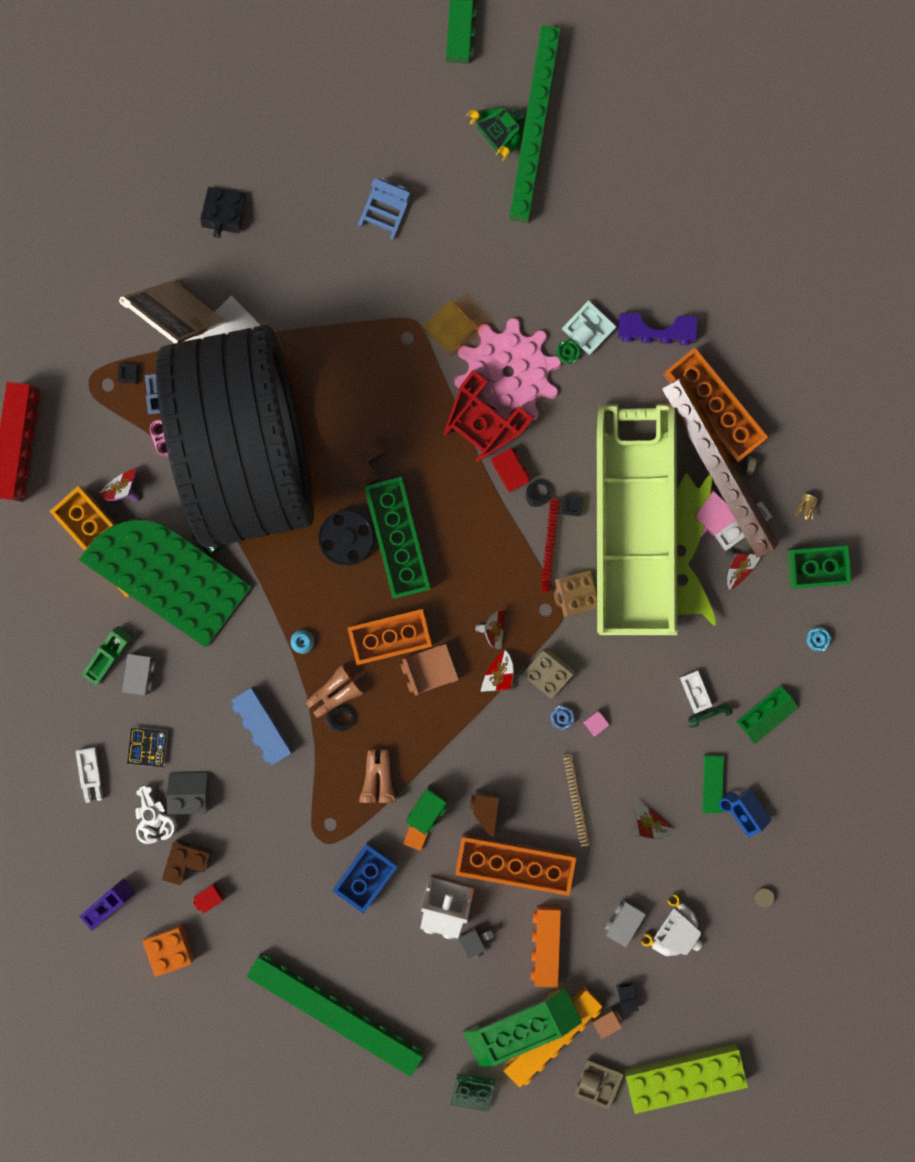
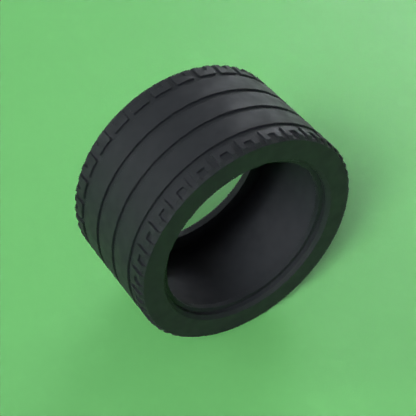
M266 324L254 327L253 329L246 328L232 331L228 335L222 333L204 337L203 340L198 338L179 342L178 344L162 346L156 357V385L162 428L179 498L187 521L197 541L205 548L220 546L221 544L225 545L244 541L245 539L250 540L269 536L270 533L274 535L293 531L295 528L303 529L310 527L314 521V505L307 456L290 379L273 329Z

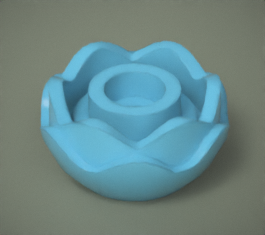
M822 627L813 628L807 635V644L814 651L826 650L831 641L830 634Z
M306 630L296 631L291 637V647L293 650L300 654L308 653L314 647L312 633Z

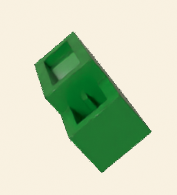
M119 626L114 628L103 645L98 648L81 675L97 686L121 656L133 636Z

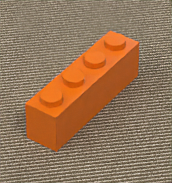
M537 906V912L533 911V923H536V931H532V942H535V950L531 951V962H535V967L531 969V981H534L535 987L558 988L560 907Z

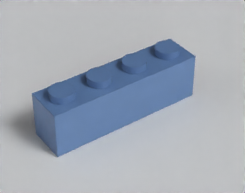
M254 687L231 700L234 712L240 714L243 718L241 721L242 725L247 731H251L253 743L256 747L260 746L263 753L261 755L266 763L270 762L272 766L293 752Z

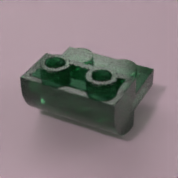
M456 1073L451 1105L489 1112L495 1079Z

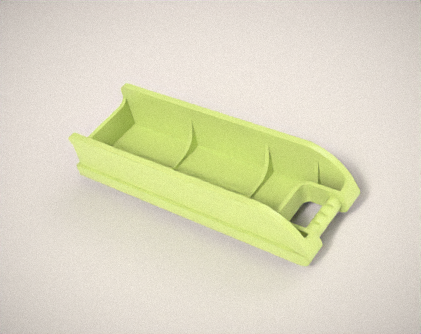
M657 403L656 408L619 409L618 404L599 405L597 418V632L599 635H677V415L675 407H672L670 403ZM656 420V438L654 440H619V421Z

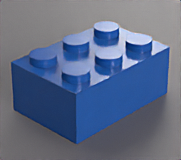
M367 841L332 891L364 914L394 873L398 863Z

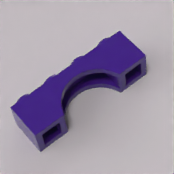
M619 314L617 339H622V342H633L634 339L641 340V343L660 341V344H672V342H679V345L687 346L696 341L697 317L678 316L669 328L654 330L644 324L640 314Z

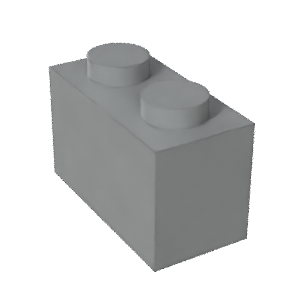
M133 653L127 655L122 692L148 695L149 691H152L153 680H151V673H154L156 668V661H153L154 656Z
M624 899L622 903L619 902L614 910L616 914L612 920L609 919L604 929H606L605 934L607 937L627 947L646 914L643 910Z

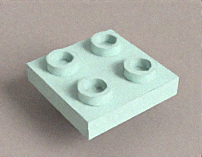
M588 300L562 330L590 355L616 326Z

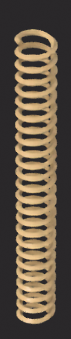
M563 754V757L570 756L563 758V760H570L564 762V764H570L565 766V768L573 767L565 770L566 772L573 771L566 773V775H573L567 777V779H573L568 781V783L576 782L568 785L569 787L576 786L569 788V790H576L570 792V794H576L570 797H579L571 800L572 802L579 801L572 803V805H579L572 809H579L573 811L574 813L582 812L574 815L575 817L582 816L575 818V820H582L575 824H583L576 826V828L585 827L577 830V832L585 831L578 835H586L578 838L586 839L579 841V843L588 842L580 845V847L590 846V841H588L590 838L588 837L587 826H585L587 823L585 822L584 811H582L584 808L582 807L581 796H579L581 793L578 792L580 789L578 788V781H576L578 778L575 777L577 776L575 773L576 766H573L575 763L572 762L574 761L572 758L574 755Z

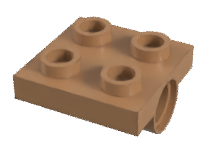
M591 570L555 579L557 590L554 592V600L559 607H562L564 617L597 608V593Z

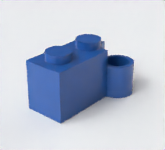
M751 789L743 791L739 796L735 792H728L719 802V806L723 811L731 812L747 837L762 832L772 821Z

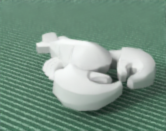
M148 786L141 787L137 791V795L142 798V807L136 808V818L140 819L142 817L143 819L137 826L136 834L140 842L145 844L159 841V838L150 837V834L153 836L157 834L148 825L158 828L163 821L160 834L164 833V831H166V834L161 837V840L172 837L177 829L176 819L171 815L162 814L164 808L161 802H155L150 795L153 789Z

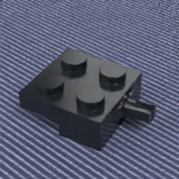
M208 187L200 217L201 227L214 229L213 236L215 238L217 236L220 238L222 231L239 233L243 219L246 193Z

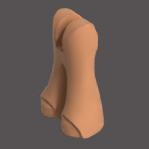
M343 664L338 667L327 683L306 701L309 708L318 704L321 699L324 701L325 704L320 705L313 712L316 718L324 716L342 703L364 694L359 683L353 680L334 696L330 697V694L353 678L350 671Z
M369 749L366 761L365 782L359 802H377V773H379V803H396L391 780L389 750L381 749L380 764H376V749Z

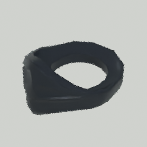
M535 480L529 484L525 492L527 503L531 507L545 505L551 496L550 485L543 480ZM538 484L544 485L547 489V494L540 499L532 496V489Z
M343 706L334 708L326 717L328 726L338 732L350 729L355 720L352 710ZM340 711H346L350 715V722L346 726H340L335 723L334 717Z

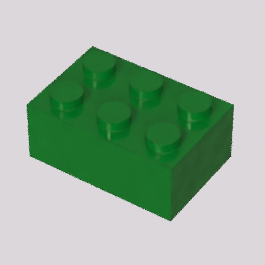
M848 546L786 551L789 589L851 584Z

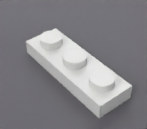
M762 501L758 502V508L765 520L768 521L772 518V515ZM736 520L714 535L725 551L745 537Z

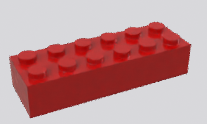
M6 381L0 423V499L23 502V498H26L27 495L25 484L26 479H29L30 475L28 463L33 455V450L31 449V442L35 439V430L33 428L34 422L36 423L38 420L36 407L41 399L39 389L29 384Z

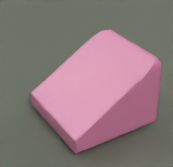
M598 710L583 721L594 737L609 726Z

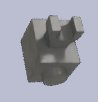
M474 926L459 934L458 940L468 959L481 957L484 954L483 952L486 951L483 942L493 938L494 933L491 927L478 933Z

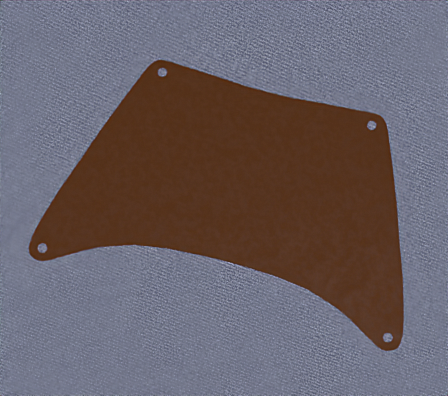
M400 317L274 332L285 361L300 421L312 487L314 521L307 528H295L293 531L274 535L270 533L269 536L250 540L245 539L238 542L258 578L293 654L307 699L325 685L342 664L350 671L353 678L330 694V697L334 696L353 680H356L364 691L363 695L339 705L348 707L355 716L353 726L346 731L338 732L332 730L326 723L328 713L316 718L313 712L320 705L325 704L322 699L318 704L309 708L315 745L311 829L315 837L325 844H334L350 836L388 804L379 803V773H377V802H359L365 782L366 761L369 749H376V764H380L381 749L389 750L392 786L395 796H397L500 692H481L485 675L497 656L504 650L508 652L514 664L515 676L556 631L564 617L562 607L555 603V590L553 586L545 584L551 586V588H546L550 592H542V589H540L542 587L540 583H545L541 581V579H545L541 577L544 575L541 573L543 570L501 501L481 460L476 461L478 454L473 444L454 429L446 436L443 434L455 401L421 325L410 318ZM406 331L412 333L414 337L413 342L409 345L403 344L400 339L402 333ZM158 351L115 361L95 370L89 377V391L92 397L104 407L151 436L150 425L154 421H161L160 413L148 414L145 375L156 374ZM119 363L139 365L138 384L117 382ZM104 379H110L114 383L113 389L109 392H105L101 388V382ZM162 425L156 427L157 435L163 433ZM375 435L385 454L369 463L379 478L373 484L399 477L403 478L431 588L430 590L395 599L392 598L365 488H361L342 457V454ZM350 510L364 516L373 528L375 538L373 549L369 556L359 564L352 566L337 565L328 560L320 549L318 541L320 527L326 518L338 511ZM342 515L335 517V525L341 526L344 523ZM368 526L360 527L359 534L361 536L369 534ZM327 540L324 543V549L326 551L333 549L334 543L331 540ZM355 550L351 551L349 559L352 562L358 560V552ZM542 604L551 606L552 612L547 617L539 614L538 610ZM420 609L424 610L432 647L360 665L356 664L348 627ZM496 611H505L502 649L492 648L486 639L485 633L476 632L475 630L476 624L486 625L490 616ZM298 630L309 631L314 637V647L308 653L300 654L291 647V637ZM446 643L459 680L422 692L416 696L414 692L410 693L407 682L410 681L407 674H403L400 666L403 663L402 659ZM340 711L335 715V723L340 726L348 725L350 722L348 712ZM328 818L336 821L337 825L333 831H327L323 826L324 821Z

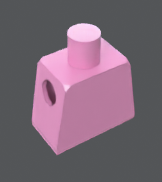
M714 491L710 493L709 501L708 499L695 516L704 525L701 537L707 531L714 536L735 521L728 505Z

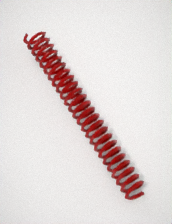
M560 498L549 500L553 503H549L551 507H549L550 510L548 512L550 514L548 517L550 518L547 519L551 522H547L549 526H547L548 529L546 531L548 533L546 536L548 537L545 539L549 541H545L547 545H545L544 551L546 552L543 553L546 555L543 558L547 560H543L545 564H543L542 570L544 571L541 572L544 574L541 577L545 578L541 579L545 583H540L542 585L540 587L542 592H550L546 588H551V586L545 584H551L549 580L552 579L548 577H551L552 574L548 573L553 571L548 569H553V567L547 565H553V563L548 561H554L551 559L554 555L550 554L555 552L550 550H555V548L549 546H555V544L549 542H556L552 539L557 537L552 535L557 533L552 531H557V529L551 527L558 526L551 523H558V521L554 520L559 518L554 516L559 514L553 512H559V510L553 508L560 507L553 504H560V502L555 501L561 500Z

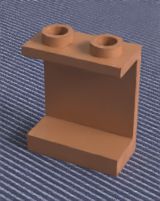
M446 643L402 659L403 663L400 664L403 674H407L410 681L407 682L410 693L414 692L415 696L459 680Z

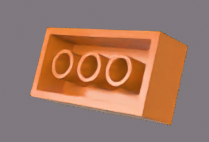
M423 609L348 627L357 665L432 647Z

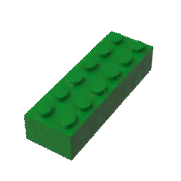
M399 477L364 486L392 598L395 599L430 590L403 478Z

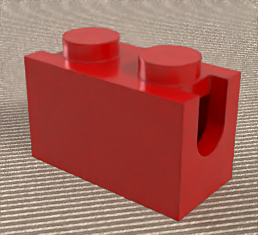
M511 448L490 459L508 493L529 482L528 478L531 477L526 467L522 468L518 461L521 458L517 451H512Z

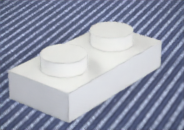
M698 670L679 677L693 713L712 707Z

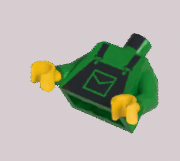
M497 107L487 108L478 111L472 109L466 114V117L470 116L473 118L469 122L471 125L478 121L476 128L497 152L496 156L501 154L504 156L502 161H505L517 149L520 140V127L517 122L524 117L518 108L510 114L504 107L500 109Z

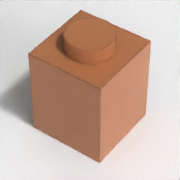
M611 1007L602 1011L596 1018H591L601 1039L622 1028L620 1022L623 1020L617 1010L614 1012Z

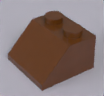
M476 790L475 795H471L470 809H473V815L489 836L494 837L499 794Z

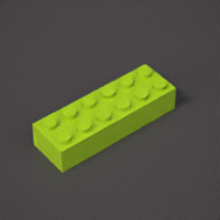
M736 1044L624 1070L635 1114L748 1088L740 1052Z

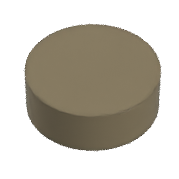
M759 888L754 894V900L758 906L767 908L773 904L774 894L768 888Z

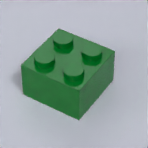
M428 785L408 814L406 823L424 835L427 831L431 833L437 824V816H442L448 808L447 798Z

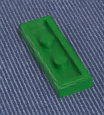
M704 755L702 813L722 814L719 802L722 799L724 756Z

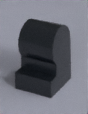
M633 982L616 985L623 1014L639 1011Z

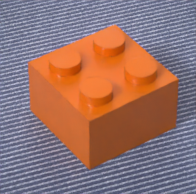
M183 924L146 936L142 941L155 977L189 966L195 960Z

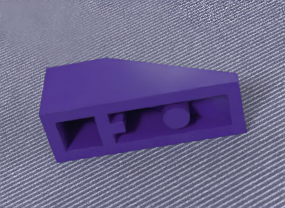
M123 878L79 917L92 931L133 896L136 891Z

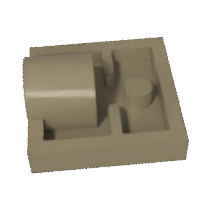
M545 647L523 672L522 676L552 699L573 676L575 671Z
M587 1058L573 1096L610 1110L622 1080L623 1072Z

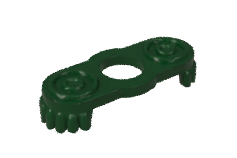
M722 704L691 715L688 718L689 727H698V721L711 718L723 712L726 716L733 714V710L729 704Z

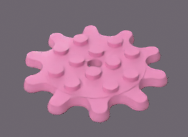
M515 317L507 321L506 329L502 333L494 332L487 323L481 324L478 327V334L481 338L480 344L474 348L462 345L458 349V356L467 361L469 368L466 373L455 377V386L460 388V385L470 372L476 369L490 381L478 396L482 401L506 420L509 419L519 405L535 417L533 420H536L539 416L536 400L539 397L554 399L559 393L558 388L548 381V374L552 370L559 369L562 362L558 359L557 355L546 356L542 352V346L548 337L547 333L544 330H537L531 336H524L520 330L521 322ZM505 367H511L514 370V374L511 377H506L503 374Z

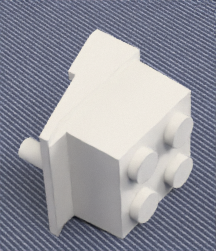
M429 876L421 910L423 917L420 929L429 934H442L447 939H458L463 923L467 924L474 888Z

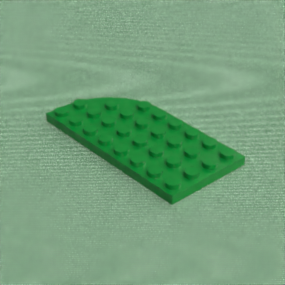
M134 519L122 521L108 527L92 540L78 559L205 648L251 588V585L178 533L154 521Z

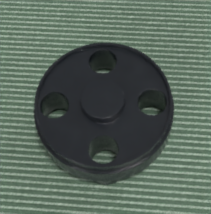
M350 510L338 511L326 518L320 527L318 535L319 546L324 556L331 562L341 566H352L364 561L371 553L375 539L374 531L369 521L361 514ZM338 515L344 517V523L341 526H337L334 523V519ZM368 526L369 534L361 536L359 534L360 527ZM327 540H331L334 543L331 551L324 549V543ZM355 550L358 552L359 558L357 561L352 562L349 559V553Z

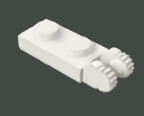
M96 747L76 750L81 789L83 788L85 802H91L89 787H95L96 798L98 801H102V782Z

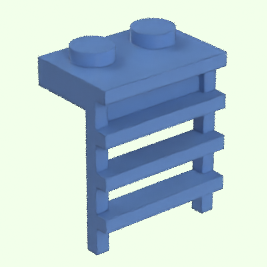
M374 178L371 184L372 191L358 226L362 227L363 222L366 221L392 232L390 239L393 240L411 199L410 193L403 186L397 185L395 187L390 185V182L386 179L379 178L378 180ZM372 200L399 210V216L371 206ZM368 210L396 221L395 226L392 227L367 217Z

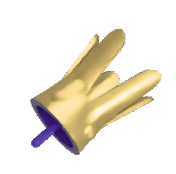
M811 491L810 495L803 494L802 501L795 511V516L800 514L806 504L804 511L805 519H809L812 510L813 520L814 507H816L818 498L812 496L813 491Z

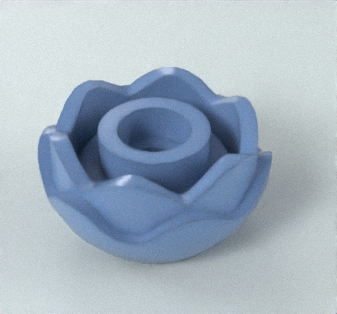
M558 706L551 713V722L558 729L566 730L575 721L574 712L569 707Z

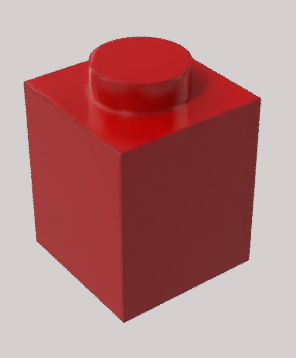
M216 882L197 893L193 897V903L198 911L201 910L204 914L223 902L225 897Z

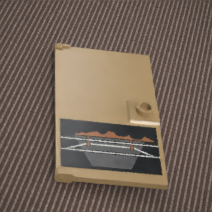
M177 280L135 292L119 299V302L124 307L130 308L175 344L204 334V332L226 322V320L184 289Z

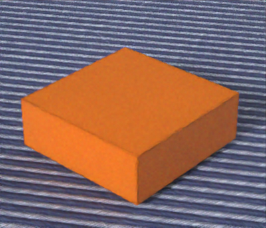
M410 825L403 844L421 851L428 832L424 835Z

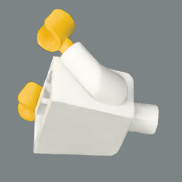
M673 895L676 897L677 902L671 904L669 900L667 901L669 905L676 906L678 909L674 908L655 935L654 939L656 941L653 940L651 934L645 933L644 936L648 937L650 942L641 940V943L644 946H653L652 949L665 956L687 955L691 949L695 951L701 949L702 941L698 939L701 932L697 929L698 922L694 912L684 903L681 904L678 896Z

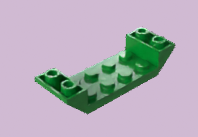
M566 987L548 994L547 998L541 1002L483 1027L481 1024L464 1030L463 1034L478 1065L495 1066L563 1037L580 1025L582 1020Z

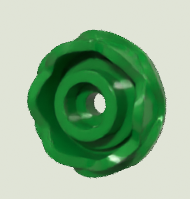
M565 340L557 346V357L561 362L571 364L578 360L580 347L573 340Z

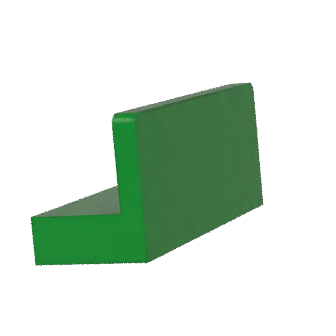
M780 685L737 720L736 723L748 735L750 740L756 744L795 712L798 706Z

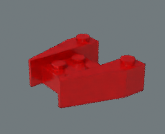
M473 369L460 385L443 434L446 436L452 429L456 430L482 451L476 459L478 462L523 433L535 417L521 405L516 408L508 420L502 417L478 397L490 381L476 369Z

